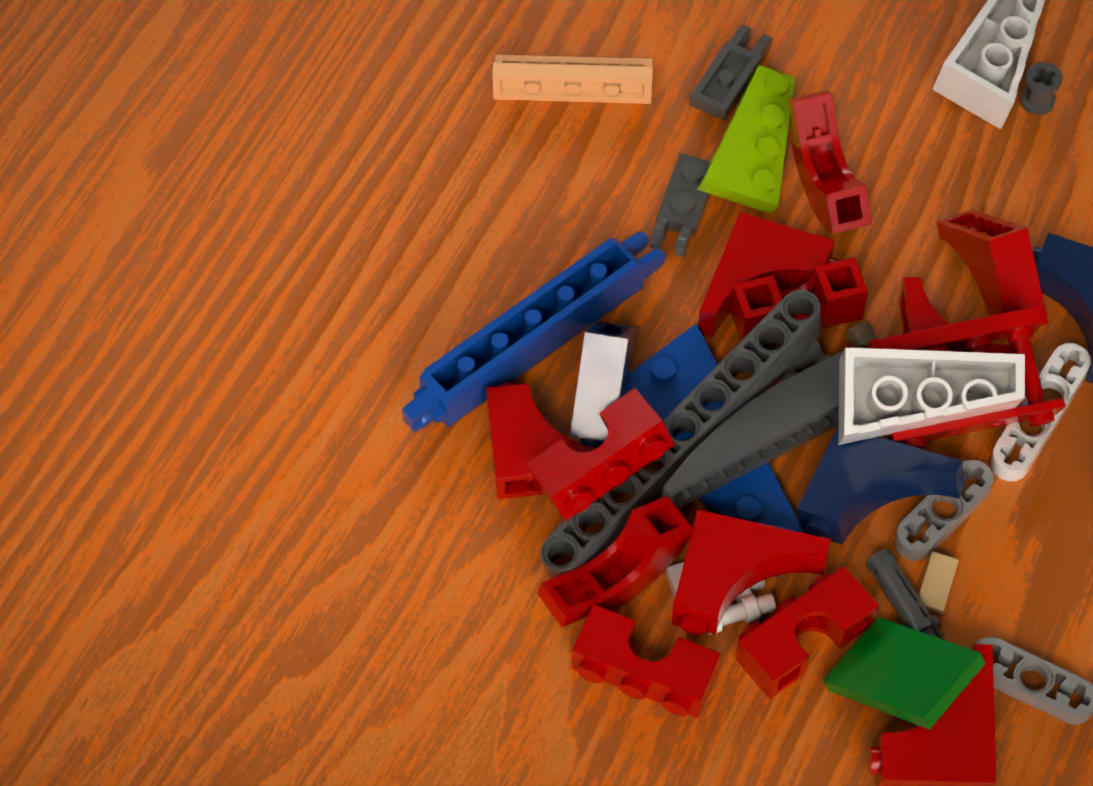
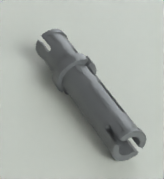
M884 549L869 558L870 561L866 562V566L879 583L885 596L904 623V626L946 640L940 630L942 624L938 617L932 616L926 609L918 593L898 565L891 550Z

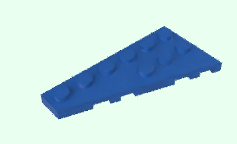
M694 324L628 374L624 395L636 388L662 421L717 366L697 324ZM712 402L706 405L705 409L718 410L724 404ZM682 432L674 439L686 441L692 438L694 434ZM769 463L698 498L711 513L804 533Z

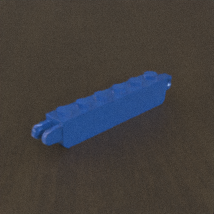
M642 231L637 232L632 237L630 236L622 243L617 238L608 239L425 368L419 377L420 388L413 393L414 399L402 408L403 421L414 433L434 420L437 423L443 422L447 427H450L487 400L486 388L514 381L643 288V280L664 264L667 257L661 249L655 248L638 259L636 257L637 254H640L649 243V237Z

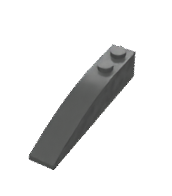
M843 351L833 356L830 354L824 355L813 366L799 373L797 371L790 372L778 384L748 402L719 425L686 458L663 487L661 498L668 496L677 509L837 427L839 424V359Z

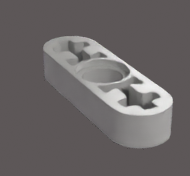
M978 460L962 462L964 480H972L974 477L980 480L979 486L976 484L971 485L965 491L964 497L960 495L959 499L941 495H927L900 522L895 536V547L898 553L912 561H920L929 557L932 551L934 552L988 498L994 481V476L989 466ZM940 501L948 502L956 509V515L948 519L940 518L933 512L932 506ZM926 522L929 528L925 532L923 542L919 540L913 544L908 542L909 534L912 536L917 535L923 529Z
M986 637L976 642V644H993V654L998 656L997 662L993 665L995 689L1068 724H1082L1091 718L1093 714V685L1089 681L999 638ZM1014 662L1017 665L1011 679L1005 676L1011 663ZM1026 671L1038 672L1045 680V687L1041 690H1030L1022 684L1020 675ZM1056 682L1060 684V687L1053 700L1049 698V695ZM1074 693L1082 696L1081 704L1077 709L1068 705Z

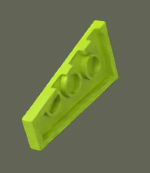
M761 65L756 68L697 190L773 214L779 205L790 122L788 99L793 98L795 77Z

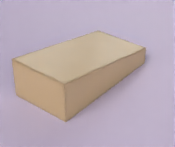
M932 551L919 593V597L927 610L943 615L959 559Z

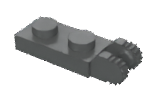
M745 25L740 26L730 42L726 41L690 94L689 105L725 121L746 89L754 71L767 56L773 38L765 34L762 35L753 50L750 51L745 49L744 46L749 41L751 28Z
M679 154L656 218V225L650 242L651 249H661L665 242L667 230H672L680 233L675 242V255L682 257L686 255L692 236H696L710 196L709 193L697 190L708 170L710 161Z

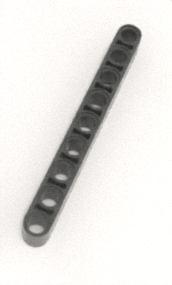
M796 290L786 295L663 420L674 446L664 452L659 459L650 462H660L664 464L663 468L655 472H649L645 470L646 466L628 477L623 484L614 487L591 503L587 509L575 514L567 521H563L544 541L540 554L549 579L586 564L606 550L623 531L632 510L660 499L664 485L686 458L719 425L748 402L764 393L818 337L822 327L819 299L813 293L807 290ZM801 313L810 315V317L805 320H796L792 318L795 315ZM769 343H779L782 345L775 350L763 348ZM742 372L753 374L752 377L746 380L734 378ZM712 402L724 404L718 410L705 409V406ZM682 432L694 434L692 438L686 441L674 439ZM621 493L634 494V497L628 502L619 503L614 501ZM599 523L604 525L598 533L587 534L584 532L590 524ZM569 554L573 556L571 562L566 565L558 566L553 564L554 560L560 555Z

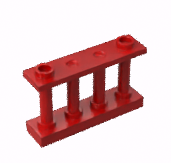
M1040 306L870 340L866 348L949 351L965 347L966 352L989 353L988 348L992 346L991 341L1007 338L1008 343L1013 344L1015 354H1025V394L1028 405L895 432L890 435L888 440L925 449L927 448V441L1028 421L1029 427L1054 422V415H1057L1066 407L1064 398L1051 401L1045 400L1030 339L1034 338L1033 333L1044 323Z

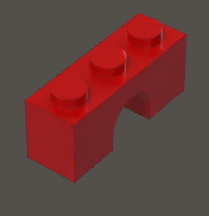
M856 258L815 266L812 278L794 289L780 290L774 275L733 284L730 312L740 341L786 295L796 290H807L819 299L821 328L863 319L868 290ZM801 313L795 315L792 318L796 320H805L808 319L810 315Z
M636 388L599 413L608 430V435L603 444L597 449L586 453L575 452L561 439L525 464L541 491L564 521L587 509L591 503L614 487L623 484L628 477L650 462L659 459L664 452L674 446L662 419Z
M844 566L832 575L829 572L820 575L809 586V591L798 599H795V597L786 599L775 609L774 616L762 624L759 621L750 624L739 635L736 660L769 699L776 696L806 673L809 655L797 642L796 638L799 635L809 631L820 632L827 635L841 649L864 633L876 620L879 609L878 603Z
M593 604L572 650V669L576 670L581 677L590 682L601 683L604 681L617 686L625 695L638 700L648 698L658 702L667 711L677 716L691 715L699 718L718 675L721 653L678 637L673 650L664 659L658 661L643 660L631 650L635 640L636 620Z

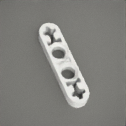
M1065 343L1058 346L1039 374L1042 389H1055L1064 398L1066 407L1057 415H1054L1055 421L1041 425L1043 431L1038 435L1026 434L1021 430L1019 423L1009 424L997 441L990 460V466L993 473L1000 479L1017 481L1022 479L1030 470L1086 378L1091 359L1087 350L1082 346L1074 343ZM1072 360L1076 363V366L1070 369L1065 380L1060 376L1063 365ZM1026 397L1019 407L1028 405ZM1017 444L1022 447L1018 460L1009 465L1004 460L1011 455Z

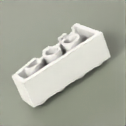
M988 0L944 62L932 90L1001 130L1014 105L1018 85L1024 72L1025 62L1034 39L1035 29L1045 0Z
M845 348L839 359L838 445L1016 408L1025 398V354Z

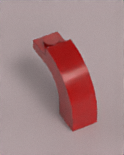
M825 90L788 99L794 135H790L794 159L802 186L817 219L832 234L871 225L866 185L853 176L841 148L832 93Z
M668 496L632 510L623 531L606 550L586 564L542 582L537 594L561 627L587 617L593 604L610 611H615L646 589L672 564L687 543L693 528Z

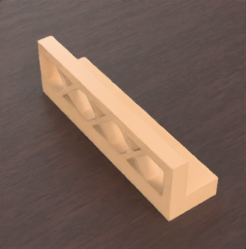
M495 55L492 70L493 99L651 104L652 59Z

